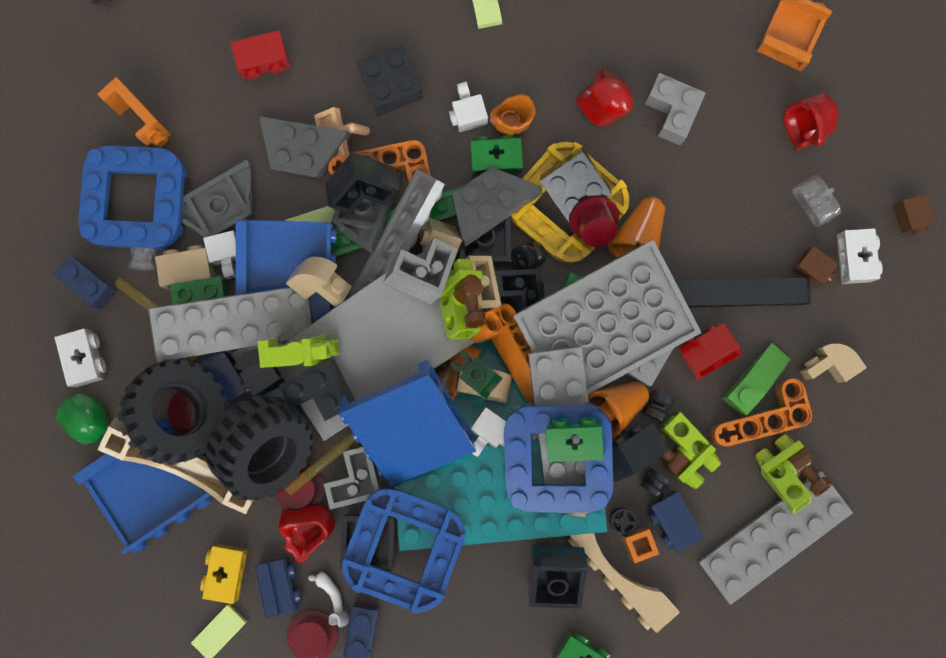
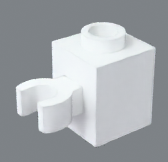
M467 82L457 84L460 100L452 102L453 111H449L452 126L457 125L460 133L488 125V116L481 94L471 97Z
M232 230L203 238L209 263L214 266L222 264L223 275L227 280L236 278V268L233 262L236 261V232Z
M487 408L484 409L471 428V431L478 436L474 442L476 452L471 453L477 458L487 443L495 449L499 445L504 447V427L506 421Z

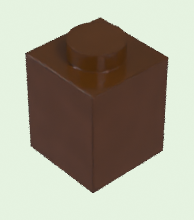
M927 194L905 199L893 205L902 234L912 231L913 235L928 231L927 226L936 223Z
M812 246L805 250L792 270L802 278H810V283L818 287L824 283L827 285L836 275L834 270L838 263L815 246Z

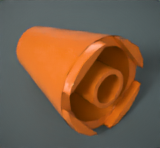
M656 197L642 199L619 228L614 240L608 245V250L615 259L650 240H654L659 249L665 215V206L660 199Z
M639 381L596 390L587 395L588 403L595 404V406L602 409L611 420L612 440L622 434L649 400L648 389Z

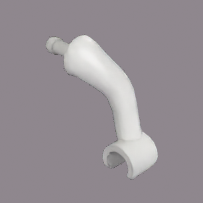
M320 572L317 576L309 575L308 579L316 581V585L324 589L331 597L334 613L329 616V624L332 626L338 624V627L346 626L350 618L348 613L343 610L341 593L338 587L324 572Z

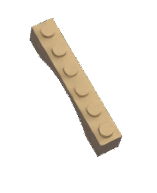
M115 417L109 425L99 445V451L122 461L141 463L175 474L202 488L221 504L244 514L247 513L252 501L242 500L233 496L213 475L207 465V457L201 455L187 462L169 465L168 462L162 464L155 463L151 457L145 459L140 456V450L137 447L132 449L129 446L128 442L131 441L129 436H123L120 429L124 427L123 421H118V418Z
M563 513V514H569V515H574V516H579V517H585V518H586V516H587L588 513ZM594 533L570 535L569 543L573 547H584L585 553L588 555L586 562L594 571L599 568L604 573L605 577L602 580L612 591L615 588L623 595L620 600L629 610L635 608L640 614L637 619L647 630L652 628L658 633L680 613L659 588L634 582L619 573L602 554Z

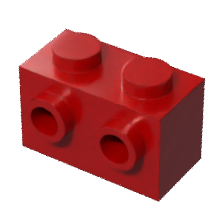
M279 30L230 42L237 71L242 79L252 80L259 78L261 74L268 72L280 73L285 68L291 67L285 42Z
M724 323L719 326L713 325L705 330L704 335L697 339L691 338L685 341L682 347L679 348L681 358L696 381L741 356V347Z

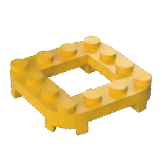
M560 142L548 147L545 154L522 178L543 188L542 194L510 217L512 222L533 241L541 243L545 251L554 259L573 265L587 258L596 247L588 246L582 238L575 234L571 237L568 236L534 206L546 191L540 182V175L580 147H583L576 142ZM589 156L611 188L612 194L607 198L616 203L620 220L629 207L627 186L623 180L619 181Z

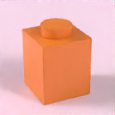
M644 526L630 534L621 535L632 562L638 563L659 554L649 528Z

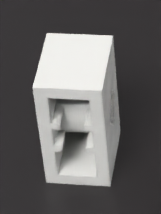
M875 228L845 230L837 234L841 284L873 282L880 279L882 274V263L878 259L880 240L878 235H876Z
M81 329L55 337L68 387H79L106 379L104 374L106 372V364L99 355L100 341L96 333L92 330ZM83 353H85V354H86V357L83 358V359H82V362H81V361H80V358L83 357V355H84Z

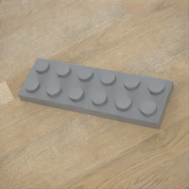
M417 168L381 234L374 252L368 258L347 299L387 273L391 260L401 249L408 252L415 245L422 225L426 224L434 203L442 195L444 183Z
M290 287L148 308L157 362L256 346L258 341L268 338L286 341L312 325L309 298L305 300Z
M581 346L528 353L534 405H584L588 403ZM538 433L544 484H586L585 461L548 462L546 433ZM572 434L571 439H573L574 444H578L580 439L577 438V434Z
M822 471L817 472L820 478L826 477ZM805 480L803 485L813 495L809 505L792 516L785 503L780 499L697 561L728 604H733L853 513L833 485L826 492L815 497L810 490L812 484Z

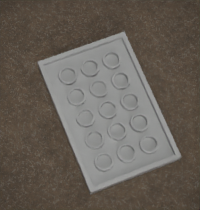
M654 240L644 243L513 315L532 352L575 346L582 347L587 395L702 333Z

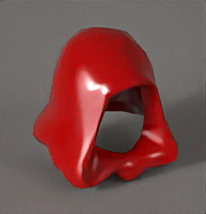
M604 70L598 71L593 84L586 87L575 98L581 111L595 126H605L617 121L630 112L633 106V97L628 85L615 75Z
M820 92L787 107L783 114V123L796 151L805 148L809 144L820 146L831 133L836 131L839 117L838 105L830 96Z
M309 505L297 510L281 509L278 531L286 539L284 544L285 550L294 556L296 562H305L310 554L331 536L335 526V519L332 511L323 505ZM293 534H294L295 539H296V541H297V543H298L299 545H296V544L294 543Z

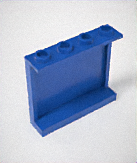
M237 220L236 295L289 287L286 282L295 268L310 257L325 258L336 264V254L331 253V243H336V228H331V222ZM317 292L309 297L312 324L335 309V306Z
M428 359L418 363L419 373L351 403H349L345 395L341 397V406L338 410L341 421L349 425L355 441L362 444L367 458L370 461H374L382 479L385 478L390 486L476 452L474 434Z
M160 417L155 420L156 424L164 432L173 436H179L169 423L168 418ZM109 454L103 455L73 476L78 485L84 484L119 537L125 547L121 551L123 554L131 551L133 554L138 553L148 546L147 540L153 536L155 539L160 538L169 532L167 528L174 522L177 525L191 517L189 512L197 507L201 510L212 502V495L188 480L156 467L122 461Z

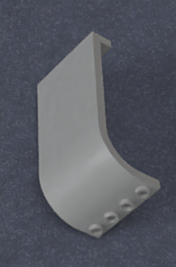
M385 273L287 341L286 344L319 334H326L327 340L338 339L340 355L331 356L328 359H335L356 401L418 374V363L428 359L434 369L476 342L472 339H447L440 308L441 298H438L432 304H428L384 284ZM304 363L292 366H278L277 369L284 380L288 381L318 364L304 366ZM314 399L301 404L323 441L333 437L348 426V424H344L341 421L339 414L324 421Z

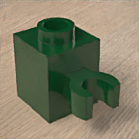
M461 351L459 354L465 359V363L462 366H458L452 362L451 367L455 371L462 373L459 376L462 381L487 399L503 378L477 357L472 360L467 353Z

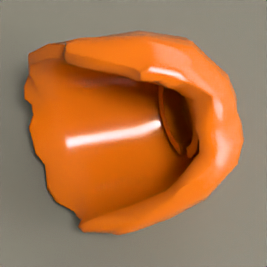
M518 94L505 99L499 106L494 107L490 112L489 120L501 133L505 135H518L529 128L536 114L535 105L528 95Z

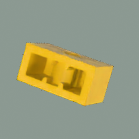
M216 544L212 546V549L208 550L205 559V565H208L207 575L203 576L200 590L204 591L202 599L234 604L239 600L248 549ZM224 567V572L228 573V576L222 579V574L218 573V570Z

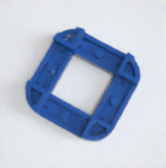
M103 146L90 150L84 162L78 218L81 236L103 248L167 250V247L171 246L179 236L182 237L184 227L181 226L184 182L185 178H188V171L181 159L171 151L163 148ZM115 173L157 175L153 222L107 220L111 175H115Z
M528 403L512 412L504 427L506 492L511 504L515 508L526 512L590 513L605 508L612 496L614 485L612 423L607 414L592 403H585L584 405H532V403ZM591 417L596 418V421H603L604 460L585 461L586 484H534L532 434L546 433L547 425L552 424V420L568 419L569 423L580 422L579 419Z
M377 489L366 499L344 555L342 571L346 582L357 593H366L407 608L412 613L420 614V612L434 608L442 602L445 596L446 587L462 544L464 545L465 529L462 520L453 510L399 489ZM389 516L437 533L419 582L370 565Z

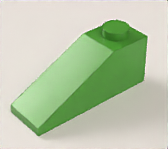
M770 343L721 399L739 415H748L765 396L791 359L777 346Z

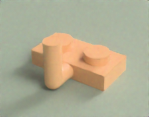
M336 107L314 115L316 126L350 132V134L354 133L368 136L370 133L368 126L356 123H349L343 126L340 109ZM344 139L336 152L338 154L336 156L349 154L347 140Z

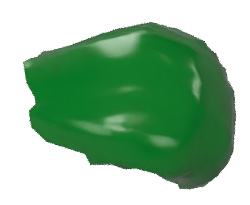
M76 394L73 397H68L64 400L62 406L57 409L55 419L71 438L84 445L98 442L108 429L109 418L102 403L92 395Z

